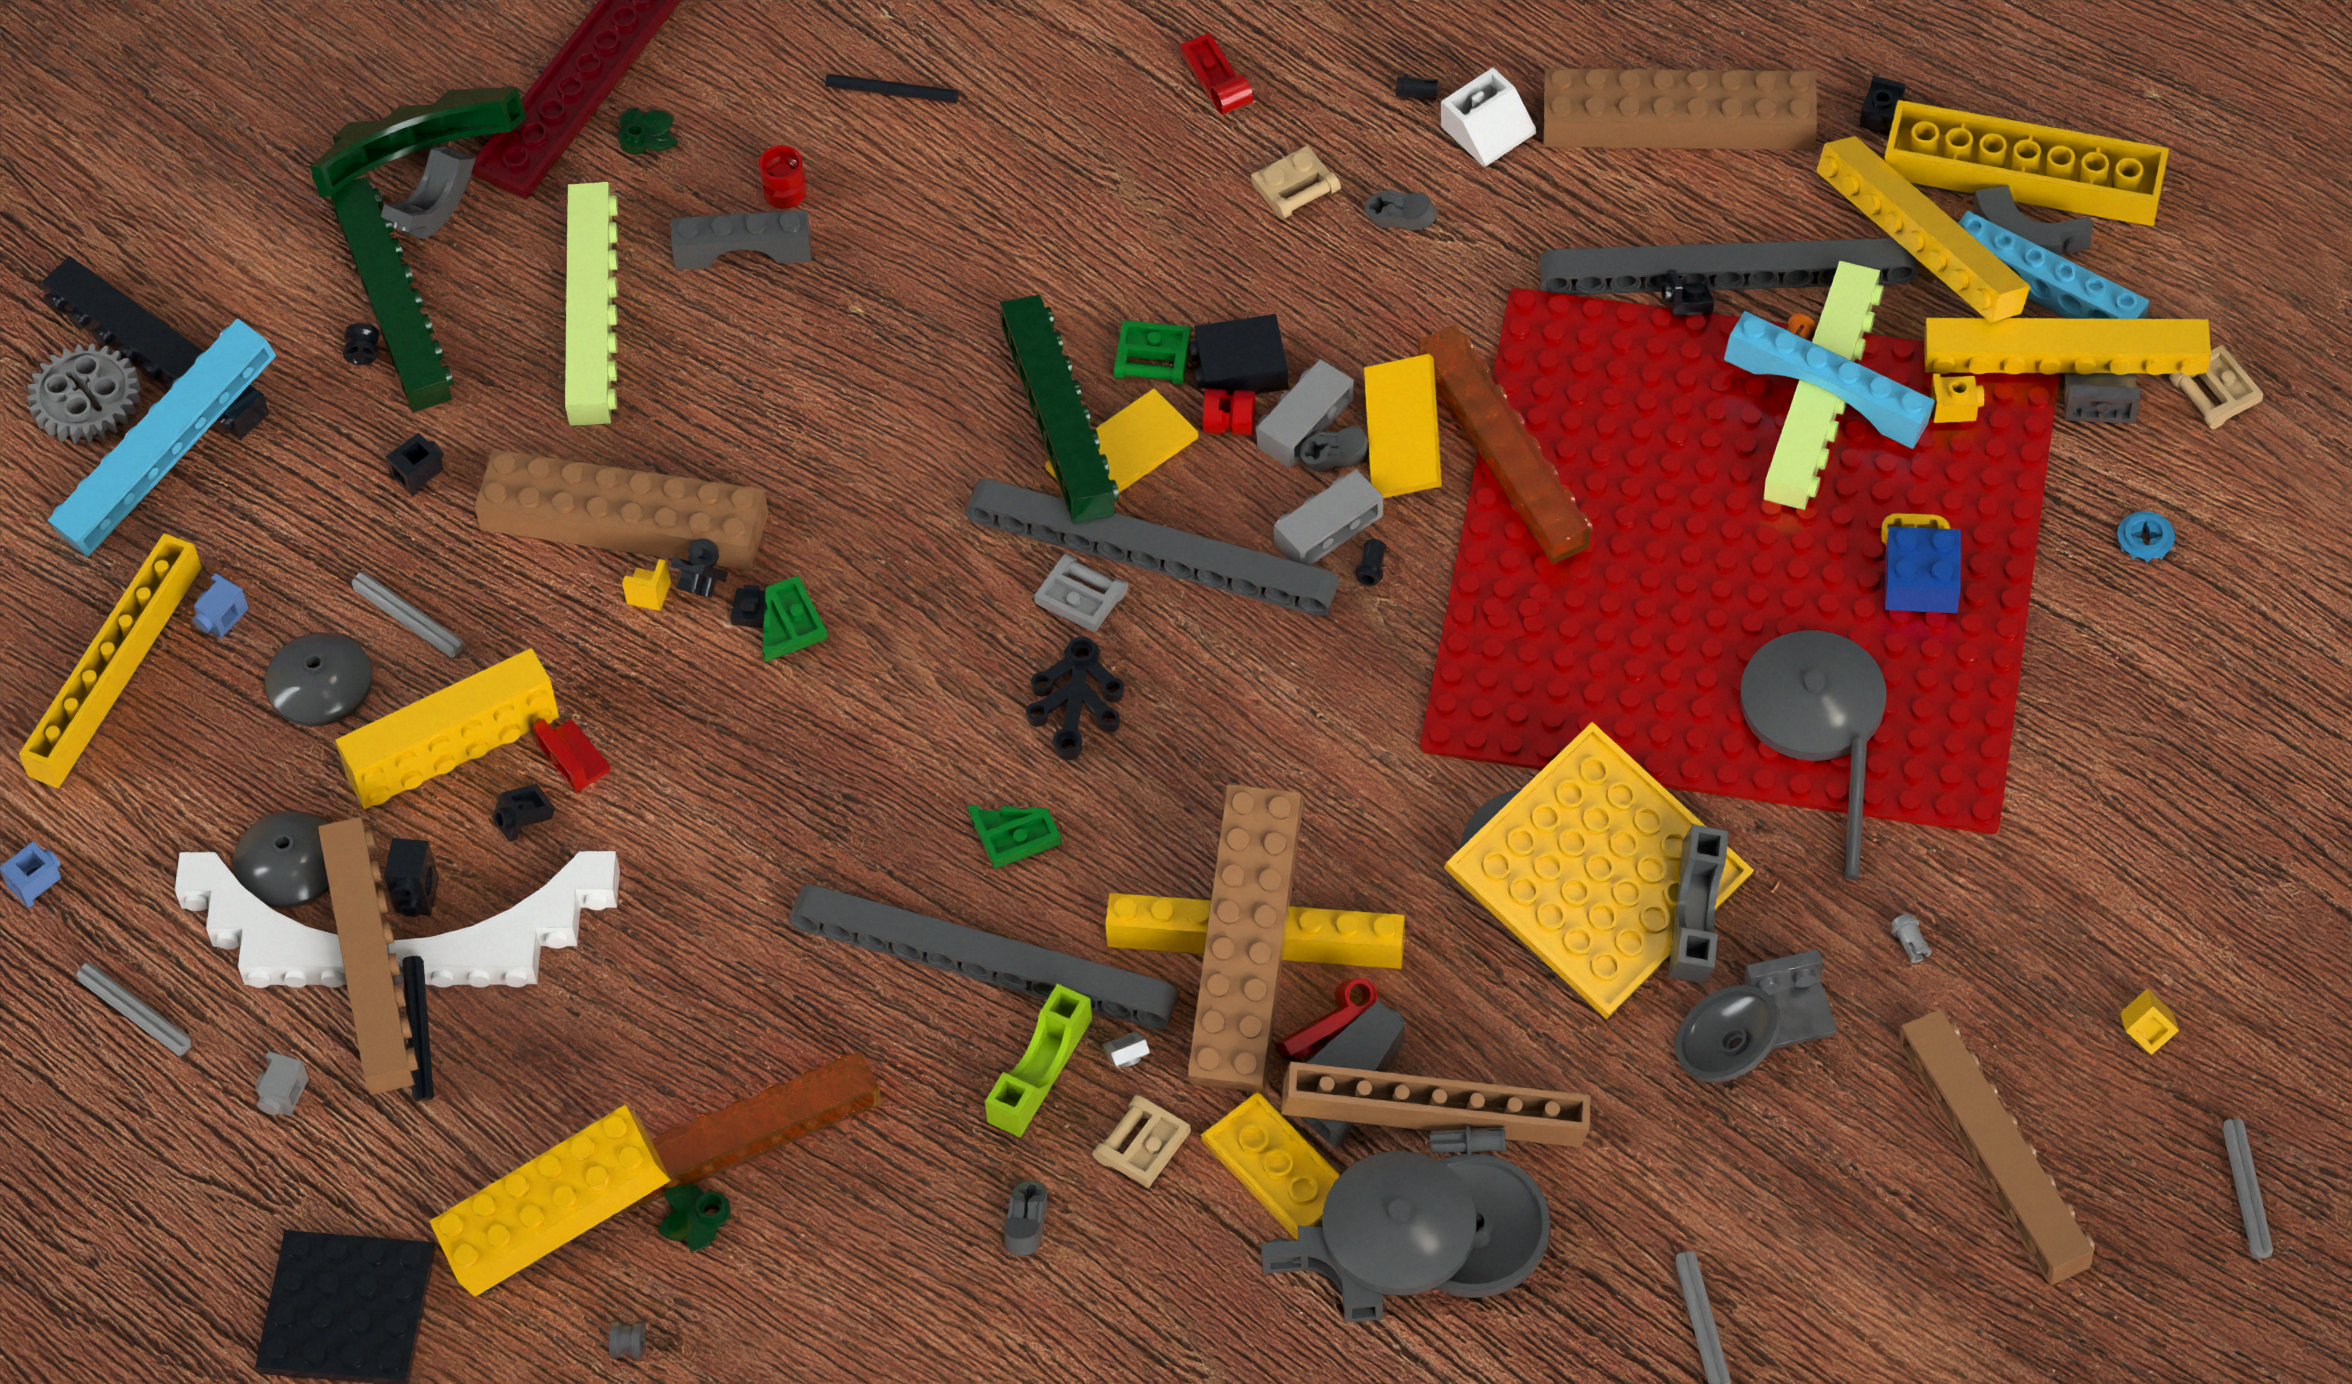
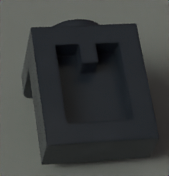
M1668 270L1667 281L1661 285V297L1663 303L1668 304L1673 316L1713 314L1714 300L1706 284L1687 283L1682 285L1676 270Z
M538 784L500 793L492 818L496 827L502 831L510 842L517 840L521 826L552 819L555 807Z

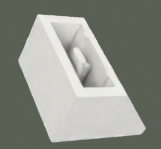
M1494 67L1441 101V127L1484 168L1536 134V127L1515 87Z

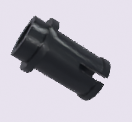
M1404 74V77L1397 76L1396 97H1402L1403 101H1406V97L1436 101L1438 79L1408 77V74Z
M1369 539L1364 544L1361 563L1355 569L1357 580L1363 585L1374 586L1383 577L1384 573L1381 567L1387 546L1381 540Z

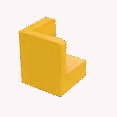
M659 559L655 571L636 568L633 577L624 576L622 585L627 604L658 611L661 610L671 584L667 560Z
M2148 988L2120 1013L2125 1031L2151 1055L2179 1031L2174 1013Z

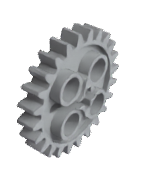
M91 343L88 351H83L80 344H77L75 353H70L67 348H63V357L59 358L52 354L50 355L51 365L40 364L43 374H32L35 384H30L27 387L30 393L27 396V401L32 418L36 420L39 429H46L49 437L57 433L60 442L66 440L70 435L74 444L78 443L81 436H85L87 442L91 443L95 434H98L102 440L105 439V430L107 429L117 433L116 423L128 424L126 413L135 414L134 403L141 401L138 393L141 391V386L135 367L132 368L128 358L122 359L120 351L117 350L110 354L109 348L106 345L99 352H97L94 343ZM68 376H72L77 381L80 389H76L74 381ZM88 398H92L94 406L98 408L100 411H96L91 406V403Z

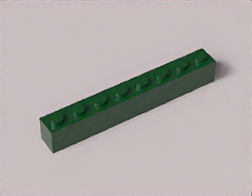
M367 176L351 181L330 196L331 202L411 411L414 413L450 401L452 398L449 386L454 385V381L448 365L442 367L439 360L444 359L438 339L431 341L429 334L434 333L428 314L421 315L419 309L423 308L424 305L418 288L411 290L409 283L414 282L408 263L401 264L399 258L404 257L398 237L393 239L390 237L389 233L394 232L391 226L392 222L381 217L379 208L384 207L380 191L378 187L371 188Z
M1040 294L1000 302L1001 328L1072 523L1076 524L1114 516V501L1119 500L1118 487L1114 479L1109 480L1107 457L1105 454L1100 455L1099 436L1096 429H1090L1091 418L1087 404L1081 405L1080 385L1078 380H1072L1071 361L1068 355L1063 356L1062 354L1063 341L1060 332H1054L1053 330L1054 318L1051 308L1044 306Z

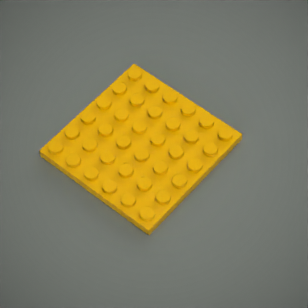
M1591 722L1446 862L1444 869L1607 1020L1670 957L1683 839L1692 824L1705 825L1600 728ZM1728 846L1725 867L1718 888L1715 911L1754 872Z

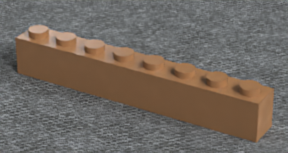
M362 817L318 826L363 1074L369 1093L373 1095L413 1086L412 1071L419 1068L414 1047L407 1048L406 1039L412 1038V1031L408 1016L402 1017L400 1007L406 1006V999L402 984L396 985L394 979L395 975L400 974V968L396 952L389 953L388 944L395 942L390 921L384 922L382 913L389 912L384 890L378 891L376 882L383 881L378 859L372 861L371 851L377 850L373 830H365Z
M1940 1008L1902 1025L1899 1046L2049 1286L2089 1269L2095 1251V1245L2090 1234L2086 1230L2081 1231L2075 1221L2076 1217L2071 1204L2066 1199L2062 1200L2055 1190L2056 1183L2048 1169L2043 1170L2036 1160L2037 1154L2033 1144L2029 1139H2023L2017 1130L2018 1125L2014 1114L2009 1108L2004 1109L2000 1103L1995 1084L1990 1078L1985 1079L1981 1073L1978 1058L1972 1049H1966L1962 1043L1961 1034L1953 1019L1948 1020Z
M1290 1062L1283 1080L1281 1114L1427 1131L1466 1129V1125H1470V1129L1505 1126V1139L1581 1147L1590 1130L1591 1095Z

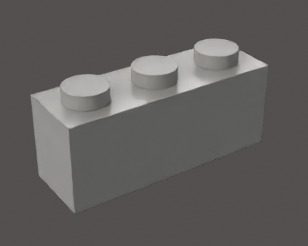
M1321 359L1311 369L1307 368L1300 376L1296 386L1290 392H1284L1269 415L1264 414L1256 425L1257 448L1291 468L1301 458L1300 449L1303 442L1319 432H1324L1354 400V379Z
M1355 469L1347 476L1337 478L1329 488L1319 495L1315 494L1309 497L1294 512L1281 516L1276 524H1274V545L1289 560L1312 565L1383 516V496Z

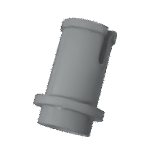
M1907 913L1892 921L1891 926L1893 929L1891 933L1894 937L1899 938L1910 962L1918 963L1924 960L1921 955L1922 953H1924L1925 957H1929L1932 950L1928 947L1917 927L1919 925L1918 919L1913 918L1911 914Z

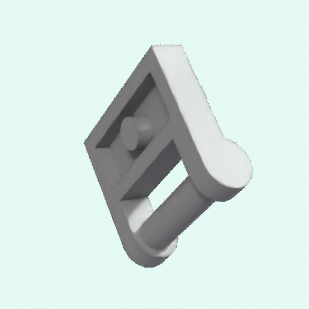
M1066 553L1035 593L1034 601L1035 604L1096 633L1116 603L1120 602L1126 595L1128 583L1119 578L1113 580L1078 563L1076 557ZM1073 575L1105 591L1106 593L1101 594L1071 578H1068V576Z

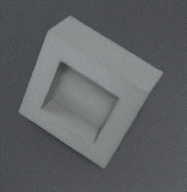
M1137 1031L1102 1044L1106 1058L1114 1066L1128 1067L1141 1061V1056L1150 1053L1146 1039Z

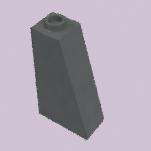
M1377 1000L1311 1058L1307 1064L1386 1072L1405 1042V1021L1396 1009L1392 1007L1387 1008ZM1300 1117L1335 1149L1342 1144L1355 1123Z

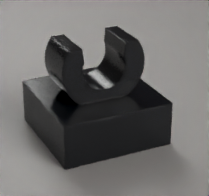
M744 585V588H737L730 617L732 625L764 627L765 591L760 590L759 586Z

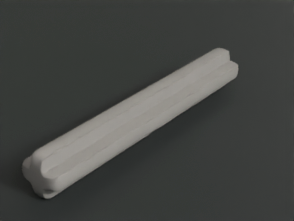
M360 572L353 578L352 585L354 591L449 657L456 658L464 650L465 646L461 638L367 573Z
M84 963L78 969L76 975L79 982L175 1054L182 1056L191 1048L192 1041L187 1034L92 963Z
M2239 1118L2229 1119L2224 1122L2222 1129L2251 1256L2254 1259L2269 1258L2272 1255L2273 1246L2245 1125Z
M1693 1251L1681 1252L1676 1255L1675 1263L1708 1383L1731 1384L1696 1254Z

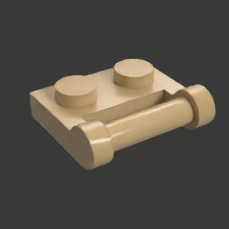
M1308 145L1251 174L1252 185L1281 220L1291 216L1293 210L1326 193L1333 194L1341 190L1337 176L1333 172H1329ZM1317 180L1319 181L1318 183L1304 189L1303 191L1285 199V197L1293 194L1294 192L1316 182Z
M2223 345L2211 350L2208 372L2196 375H2185L2182 372L2170 374L2169 377L2175 387H2181L2204 414V421L2211 429L2220 427L2227 419L2258 404L2263 398V392ZM2198 375L2222 404L2215 407L2192 378Z
M1136 1095L1128 1105L1129 1111L1104 1144L1099 1143L1092 1155L1102 1165L1111 1166L1149 1188L1189 1135L1191 1129L1190 1124L1149 1100ZM1141 1118L1149 1119L1124 1154L1118 1152L1117 1150Z

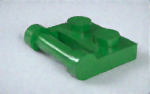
M1123 320L1114 366V378L1125 379L1126 376L1172 380V384L1183 385L1189 341L1191 340V327ZM1128 357L1174 361V367L1128 363Z

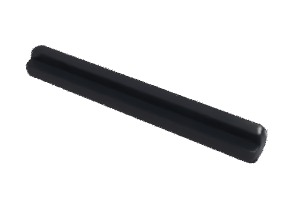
M409 956L402 960L406 1016L409 1018L412 1038H408L409 1048L414 1047L419 1068L412 1071L414 1079L412 1097L415 1101H428L433 1099L434 1091L424 961L421 956Z

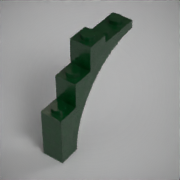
M517 87L449 90L433 105L399 106L383 121L349 122L333 136L334 145L310 166L312 179L316 184L319 196L330 197L346 184L366 172L409 153L461 138L511 132L526 118Z

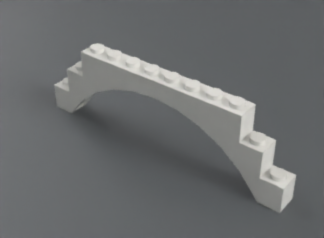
M579 851L566 866L538 891L511 909L471 927L432 937L394 940L395 943L388 944L390 954L396 952L400 968V974L394 976L395 984H402V987H404L402 960L409 956H421L423 959L425 985H435L437 987H450L452 985H472L474 987L508 985L511 987H523L526 984H537L541 946L555 949L577 946L580 908H589L591 910L617 908L620 867L616 851ZM180 852L175 892L182 909H189L191 911L209 909L206 929L213 947L223 949L240 947L238 968L244 985H251L257 988H264L269 985H288L294 988L304 987L305 985H324L336 988L347 985L338 935L307 927L272 910L240 884L216 852Z

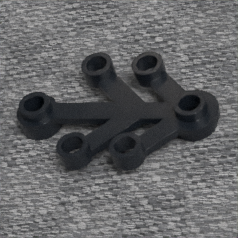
M1077 637L1071 640L1065 648L1064 659L1046 671L1034 674L1031 679L1033 693L1037 696L1047 697L1040 702H1033L1027 707V721L1030 725L1035 727L1045 725L1049 718L1048 714L1067 702L1064 727L1058 730L1053 737L1054 751L1058 757L1064 760L1075 759L1083 749L1082 736L1078 732L1082 702L1098 718V726L1103 732H1114L1120 725L1119 713L1115 709L1109 708L1086 684V676L1088 672L1102 685L1103 697L1109 702H1118L1123 698V682L1118 678H1114L1099 662V647L1087 637ZM1081 654L1087 655V657L1079 658L1077 656ZM1072 671L1071 681L1050 694L1053 691V682ZM1041 681H1044V682H1047V683H1048V684H1047L1046 686H1044V687H1040V686H1037V685H1036L1037 683H1039V682H1041ZM1116 687L1119 689L1117 692L1114 693L1107 691L1109 688ZM1034 712L1043 713L1040 717L1032 716ZM1109 717L1114 719V721L1111 723H1106L1103 721L1105 718ZM1066 745H1072V746H1074L1073 748H1070V749H1064V748H1063V747L1066 746Z

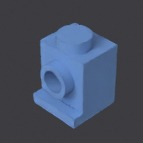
M215 573L211 577L213 585L208 591L200 594L194 605L196 615L192 618V621L201 631L205 633L210 631L222 638L249 608L243 589Z
M31 842L0 866V873L6 887L30 908L34 905L33 900L61 879L58 867L61 864L51 850L47 848L43 851L35 842Z

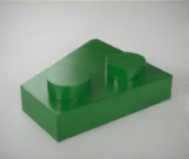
M798 575L766 587L762 659L764 662L827 639L828 632Z
M979 805L967 807L970 820L993 869L1061 845V836L1047 808L1029 807L1028 809H1019L1017 807L1001 806V811L979 810Z

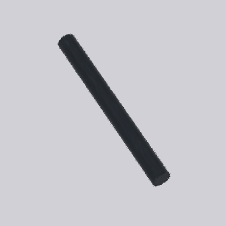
M827 74L825 81L826 87L950 103H957L959 91L954 89Z

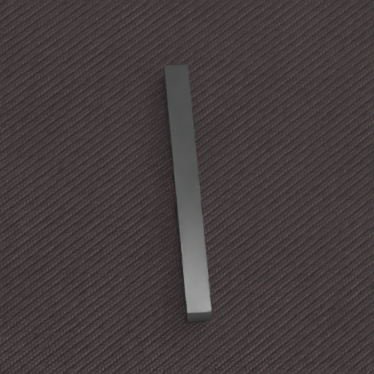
M1893 238L1554 249L1546 251L1540 256L1542 291L1568 295L1661 292L1662 283L1667 281V272L1672 269L1676 270L1682 285L1687 283L1706 284L1709 290L1829 287L1832 285L1839 261L1880 270L1879 285L1909 283L1917 277L1918 273L1916 258Z
M980 479L977 481L964 511L971 521L982 526L1315 616L1328 614L1340 583L1335 574L1325 569L1114 513V516L1073 524L1064 499L991 479Z
M811 884L801 886L788 917L789 923L803 932L1045 999L1049 998L1058 983L1089 997L1092 1012L1153 1029L1167 1028L1180 994L1175 986L1162 980Z

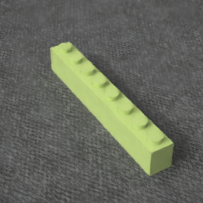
M608 182L568 184L565 408L569 426L611 423V410L617 409L616 389H611V381H617L616 360L611 361V353H617L616 332H612V325L618 324L616 305H612V298L618 297L617 278L612 277V270H618L617 250H612V243H618L617 223L612 222V216H618L617 195H611Z
M1839 261L1812 343L1853 362L1855 359H1862L1866 340L1862 339L1864 332H1871L1875 312H1871L1873 305H1880L1884 286L1879 285L1880 270ZM1799 379L1766 477L1764 500L1805 510L1809 497H1816L1820 484V477H1816L1818 469L1825 470L1830 452L1829 449L1825 448L1828 441L1834 442L1839 425L1835 418L1837 413L1843 415L1846 401L1819 386Z

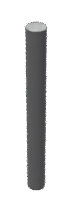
M1863 738L1852 739L1844 878L1848 880L1859 879L1867 746V740Z

